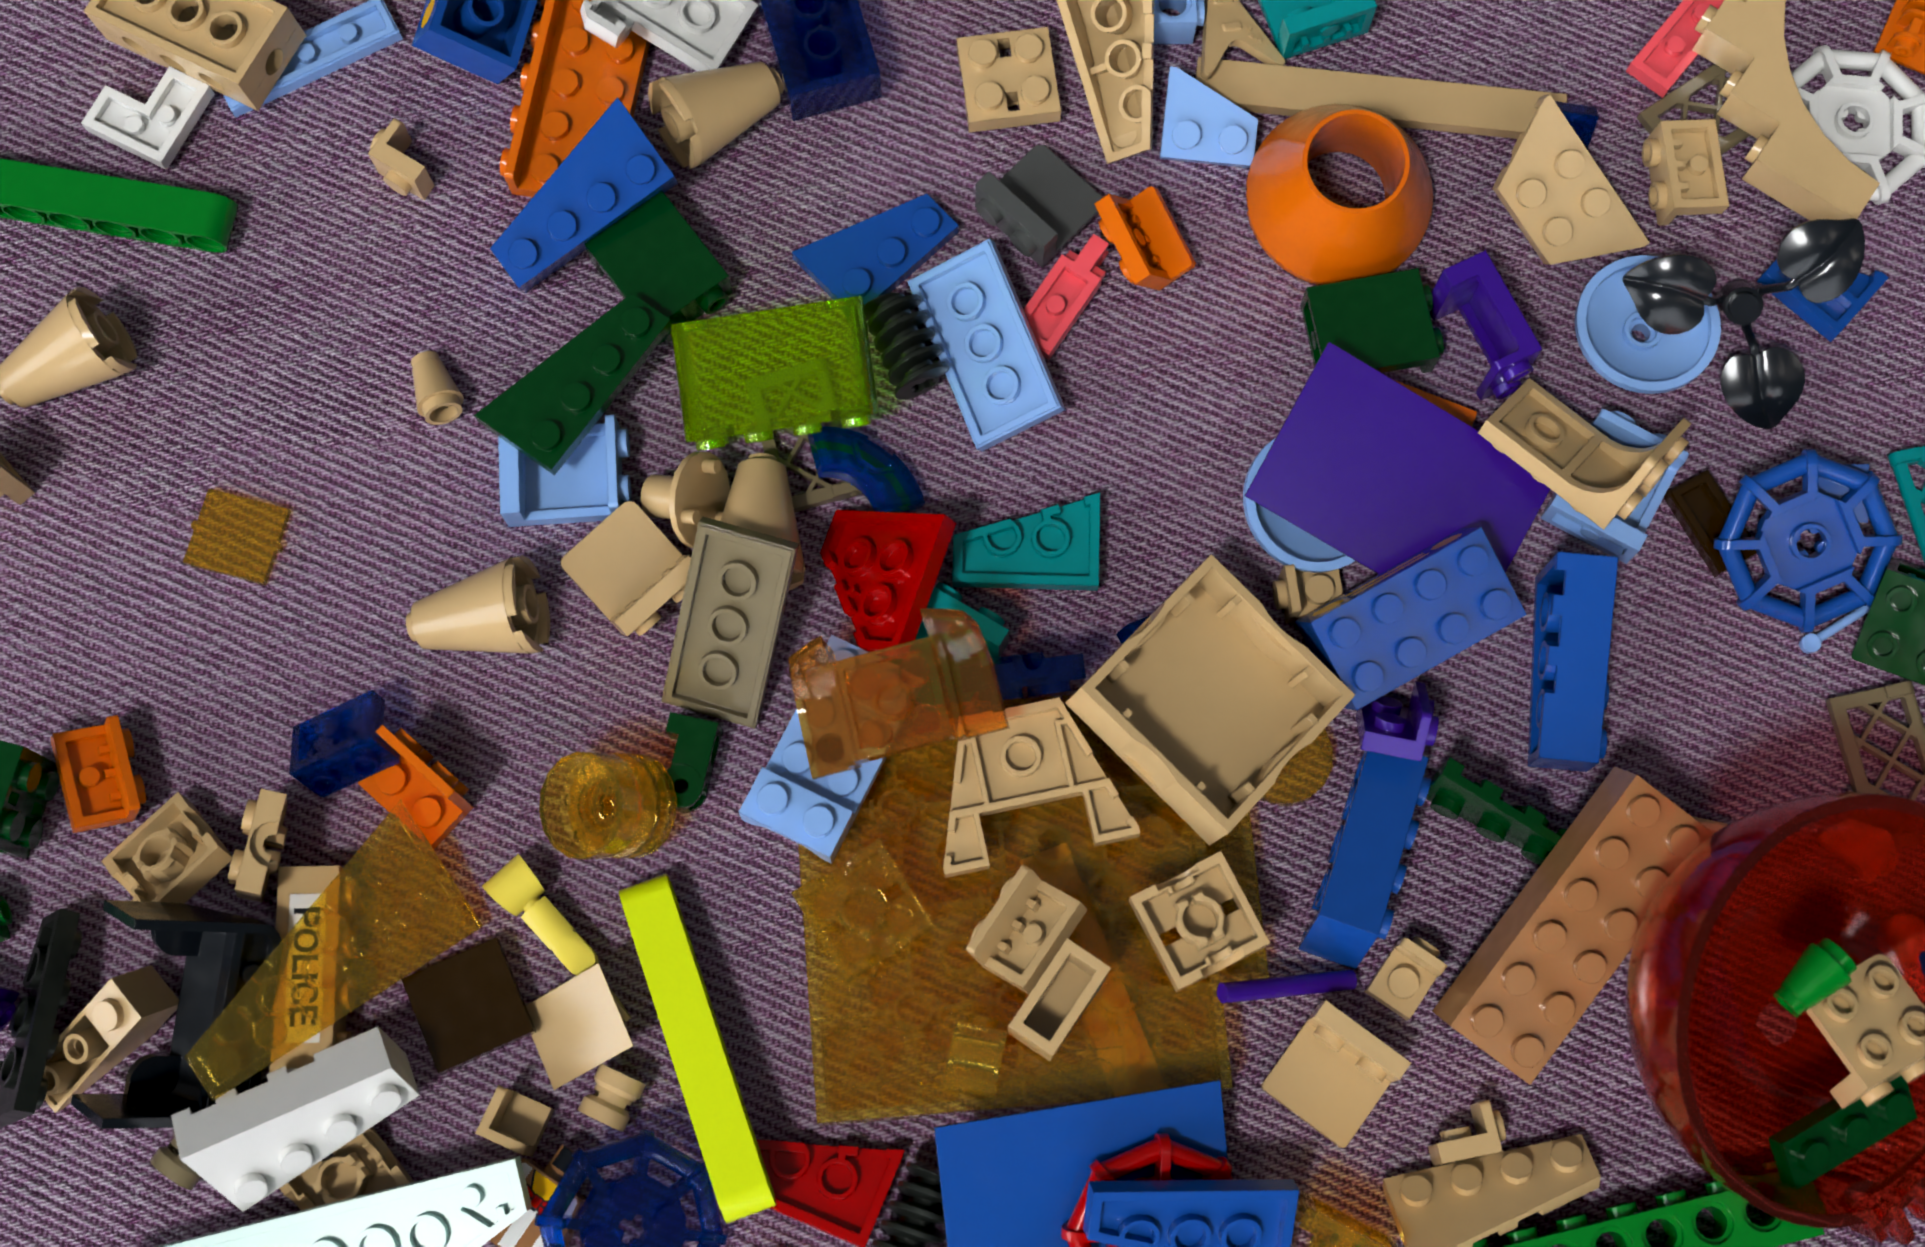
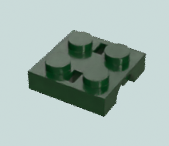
M0 741V853L28 860L31 849L38 845L42 837L43 822L41 819L47 801L52 800L58 790L60 778L55 762L24 746Z

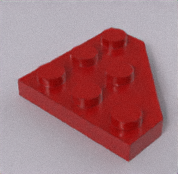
M856 510L835 511L820 554L825 566L833 573L837 583L834 585L835 591L844 613L852 619L856 629L853 635L859 648L878 657L909 659L956 523L945 514Z

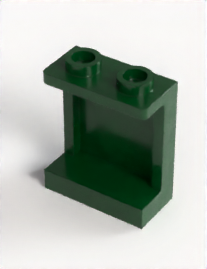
M663 191L585 243L592 264L602 276L604 274L607 276L624 299L633 293L671 320L672 328L658 345L665 340L670 342L681 337L689 329L690 323L702 314H713L721 309L733 292L729 275Z
M1419 268L1307 287L1300 307L1314 367L1328 342H1331L1381 373L1419 366L1422 373L1432 372L1440 356L1443 355V337L1438 327L1433 328L1429 313L1433 309L1431 289L1428 283L1422 284Z

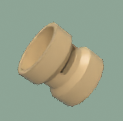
M600 1064L594 1075L596 1083L594 1089L597 1091L595 1095L589 1094L584 1096L578 1111L616 1130L624 1132L630 1120L629 1112L625 1108L627 1105L631 1106L633 1101L640 1099L646 1084L604 1064Z

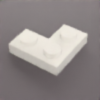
M169 66L146 104L105 85L81 124L88 132L167 170L215 93L209 85Z

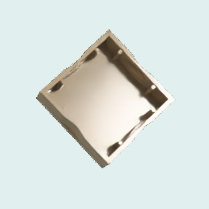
M1211 554L1095 671L1065 704L1208 845H1211L1233 830L1275 784L1278 775L1286 763L1297 752L1310 745L1352 700L1355 694L1305 645L1283 631L1270 617L1263 604Z

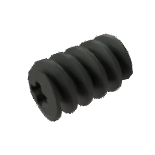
M888 293L867 302L862 307L861 314L864 318L868 319L867 329L869 333L876 336L874 338V346L882 353V365L889 369L888 380L893 386H897L895 397L899 400H908L931 390L939 382V377L948 371L949 366L946 362L932 363V360L941 354L942 349L939 345L925 346L927 342L934 338L935 332L931 328L918 329L928 319V315L924 311L911 312L921 303L920 296L917 294L905 296L902 293Z
M909 1161L907 1162L906 1169L916 1180L915 1182L899 1181L897 1188L908 1199L907 1201H890L888 1207L899 1219L898 1221H881L880 1227L890 1236V1240L873 1239L872 1247H927V1243H944L946 1237L935 1227L936 1223H945L940 1177L938 1174Z

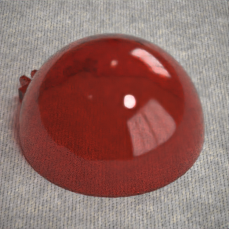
M1841 792L1807 795L1768 805L1721 828L1689 853L1667 877L1645 913L1631 952L1625 997L1626 1022L1637 1071L1654 1109L1669 1133L1701 1169L1735 1196L1773 1217L1793 1224L1815 1228L1850 1227L1852 1231L1880 1243H1883L1889 1234L1891 1238L1901 1245H1908L1916 1237V1234L1911 1228V1224L1903 1210L1907 1207L1913 1216L1925 1222V1074L1908 1083L1917 1114L1916 1119L1797 1191L1783 1185L1768 1137L1833 1100L1834 1097L1829 1091L1851 1073L1807 1012L1804 1011L1799 1017L1793 1016L1775 999L1773 993L1780 987V984L1809 943L1817 944L1825 937L1842 948L1856 965L1876 954L1887 956L1925 1006V804L1898 796Z

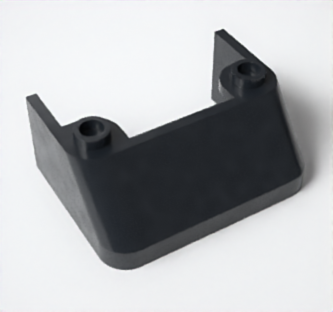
M104 900L103 911L133 930H151V937L157 948L169 955L186 956L179 1005L170 1053L148 1054L135 1061L127 1073L123 1094H72L71 1105L100 1129L173 1128L171 1115L190 1108L194 1114L216 1104L215 1096L233 1088H236L240 1094L258 1086L282 952V939L278 931L258 919L184 903Z

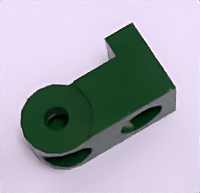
M670 712L666 733L671 739H676L677 743L671 767L663 773L659 781V791L662 798L673 810L680 813H689L697 810L703 804L707 796L723 732L719 723Z

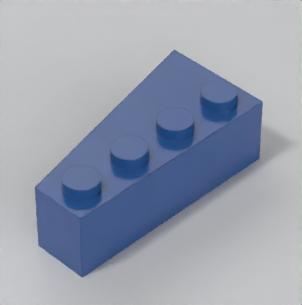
M617 97L491 246L490 250L517 287L527 292L585 251V243L659 192H667L677 185L678 182Z
M1557 552L1535 577L1528 767L1587 772L1599 763V759L1605 757L1607 732L1602 727L1604 710L1607 707L1609 698L1607 673L1618 557Z
M1364 750L1341 815V819L1346 821L1345 825H1340L1327 858V862L1333 864L1332 869H1327L1311 909L1318 911L1307 931L1303 932L1298 950L1356 969L1377 938L1383 940L1386 938L1394 917V910L1387 908L1390 894H1398L1407 870L1406 865L1399 863L1403 848L1411 849L1419 827V821L1412 819L1415 805L1422 807L1431 784V778L1424 776L1428 757L1422 756L1421 761H1415Z

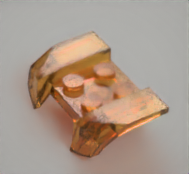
M923 608L920 611L929 637L836 661L834 651L828 646L822 636H819L788 658L789 675L812 779L815 780L861 768V763L956 738L959 741L1009 729L995 667L978 623L962 610Z

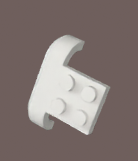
M584 0L580 13L585 30L615 48H618L629 33L633 31L694 70L704 71L721 67L755 14L759 4L752 0Z

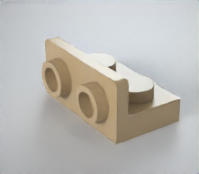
M1716 120L1660 121L1648 138L1645 139L1642 146V161L1645 167H1649L1651 180L1648 201L1650 208L1655 210L1658 226L1669 225L1677 215L1722 214L1729 207Z

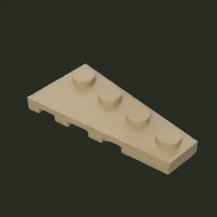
M1578 1134L1383 1178V1191L1404 1247H1473V1243L1495 1232L1501 1236L1518 1228V1221L1538 1212L1544 1215L1600 1187L1601 1175L1583 1135Z

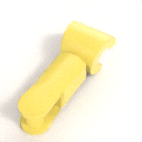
M519 854L482 885L488 895L509 913L518 916L524 911L525 913L521 918L571 973L577 976L599 963L596 952L576 932V929L546 896H543L541 899L539 898L545 890Z

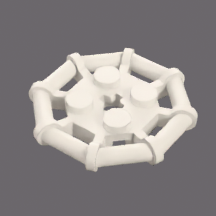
M1828 45L1816 47L1813 50V55L1791 72L1803 103L1823 134L1850 162L1880 183L1869 201L1876 205L1886 203L1890 200L1893 192L1919 170L1925 168V93L1890 59L1891 53L1883 49L1880 53L1836 50L1831 49ZM1840 69L1869 71L1868 76L1843 75ZM1823 74L1826 85L1823 88L1817 90L1814 94L1801 89L1816 75ZM1880 78L1903 100L1899 101L1894 95L1890 99L1882 91L1885 86L1879 81ZM1848 114H1853L1855 122L1863 123V128H1859L1856 132L1851 131L1844 125L1843 121ZM1904 114L1911 115V139L1903 136ZM1892 151L1904 156V159L1886 175L1884 174L1880 165V161Z

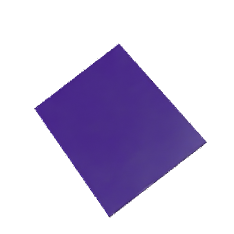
M1328 342L1249 486L1245 497L1377 574L1383 573L1461 528L1482 527L1506 573L1550 488L1535 480L1528 471L1506 454L1496 450L1489 441L1478 434V430L1331 342Z

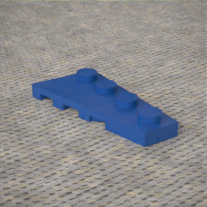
M1293 1179L1089 1181L1083 1230L1087 1240L1119 1247H1291L1299 1188Z

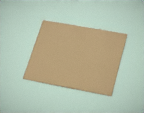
M599 963L526 1005L536 1033L531 1036L553 1090L634 1046Z

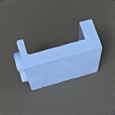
M1601 409L1590 423L1611 440L1633 448L1652 447L1661 443L1667 437L1664 434H1652L1637 426L1633 418L1620 411ZM1685 450L1681 452L1677 459L1665 470L1664 475L1654 488L1641 500L1626 520L1616 515L1604 530L1584 514L1574 510L1567 501L1555 492L1540 519L1610 556L1618 557L1619 561L1627 564L1640 551L1648 536L1645 532L1677 471L1686 462L1689 453Z
M615 414L605 415V423L595 424L555 476L498 436L500 514L508 527L603 521L622 503L632 501L630 476L622 475V458L630 457L628 429L620 428Z

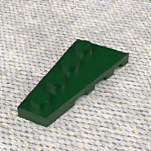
M631 293L474 416L480 424L555 476L672 328L671 320Z
M1450 757L1431 777V784L1426 800L1432 802L1430 807L1444 817L1450 819L1461 817L1476 825L1475 830L1489 840L1499 843L1505 840L1521 848V854L1526 859L1541 865L1567 829H1558L1555 833L1548 829L1549 821L1545 818L1546 815L1529 805L1511 806L1507 804L1501 796L1503 789L1492 782L1484 779L1480 783H1476L1461 776L1465 766Z

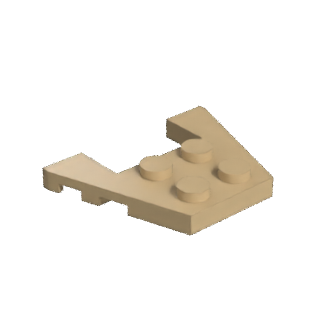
M1060 697L960 718L943 864L945 878L990 869L980 821L981 816L1083 796L1094 847L1140 836L1137 822L1125 808L1119 798V793L1093 756L1092 749Z

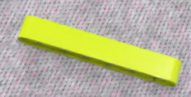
M666 873L619 890L621 904L722 1216L726 1224L776 1206L773 1188L668 874Z

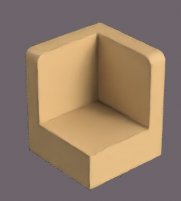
M499 1085L475 1134L521 1155L533 1157L555 1109L510 1088Z

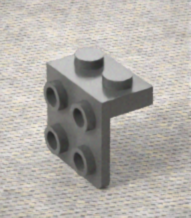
M1044 145L1033 147L1000 180L988 171L975 185V207L981 217L990 225L997 226L1010 238L1012 244L1020 253L1031 257L1042 268L1099 214L1094 203L1103 198Z

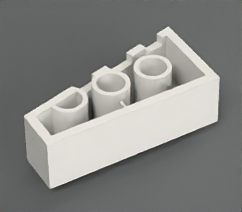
M377 1026L315 1053L314 1062L300 1068L287 1069L284 1066L266 1074L268 1082L240 1094L236 1088H233L215 1096L216 1104L194 1114L190 1108L171 1115L180 1160L244 1212L420 1094L407 1054Z

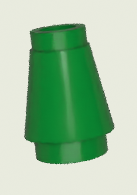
M1824 937L1817 944L1809 943L1773 995L1790 1014L1799 1017L1804 1011L1809 1010L1852 982L1850 975L1857 969V966L1842 948Z

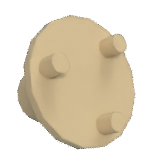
M692 452L681 461L674 476L650 475L645 480L641 490L640 501L642 509L649 517L670 519L672 529L679 541L693 548L700 519L704 516L718 521L721 520L730 492L728 474L721 460L711 452Z

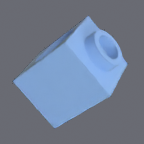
M1154 0V44H1193L1196 26H1204V0ZM1174 9L1180 15L1169 16L1164 14L1162 10Z

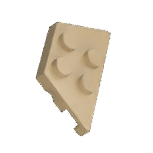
M1543 95L1538 99L1534 107L1537 110L1525 133L1519 135L1512 149V157L1509 164L1502 168L1492 187L1539 258L1547 265L1645 247L1650 242L1551 95Z

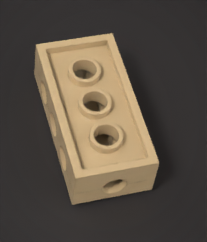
M90 0L83 11L107 40L166 68L170 66L209 85L211 89L257 111L306 37L305 32L288 7L273 0Z

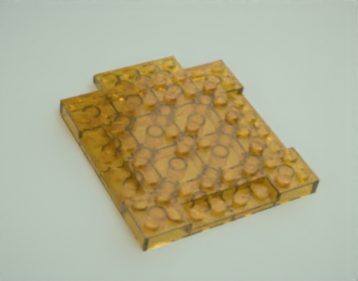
M1072 695L912 708L833 863L824 861L804 846L798 844L816 1115L819 1127L913 1119L929 1115L1080 1103L1220 1080L1221 1092L1231 1090L1233 1085L1224 1005L1217 997V986L1223 982L1269 978L1266 947L1176 993L1128 900L1130 896L1154 884L1157 885L1168 881L1190 869L1196 863L1222 851L1263 928L1250 811L1229 834L1208 845L1065 704ZM1060 697L1092 749L1093 756L1119 793V798L1125 808L1137 822L1140 836L1094 847L1083 796L981 816L980 821L990 869L945 878L943 864L960 718ZM827 739L819 746L818 756L826 763H837L845 757L847 747L839 739ZM1022 865L1031 868L1041 880L1079 900L1087 908V912L1069 937V940L1111 967L1105 982L1051 1062L1007 1033L1008 1025L1029 995L983 968L966 950L974 928L981 920L987 917L1000 898L1003 885L1017 873ZM1234 899L1221 904L1225 916L1238 910ZM1176 927L1159 936L1164 946L1181 939Z

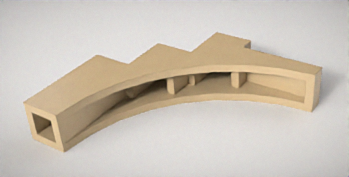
M1724 0L1719 9L1710 4L1694 29L1702 35L1692 51L1732 74L1719 93L1727 99L1717 115L1757 138L1744 158L1752 164L1742 180L1810 221L1816 219H1857L1880 183L1850 162L1823 134L1804 105L1790 71L1785 44L1786 0Z

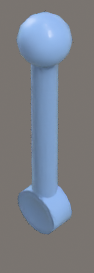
M1863 606L1855 609L1819 633L1804 635L1799 641L1800 649L1807 654L1818 651L1821 647V642L1868 614L1870 608Z

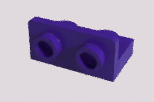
M1414 682L1409 707L1402 706L1403 704L1394 698L1382 696L1357 710L1356 722L1361 750L1415 761L1422 760L1425 745H1434L1439 718L1433 716L1434 700L1429 699L1425 683Z

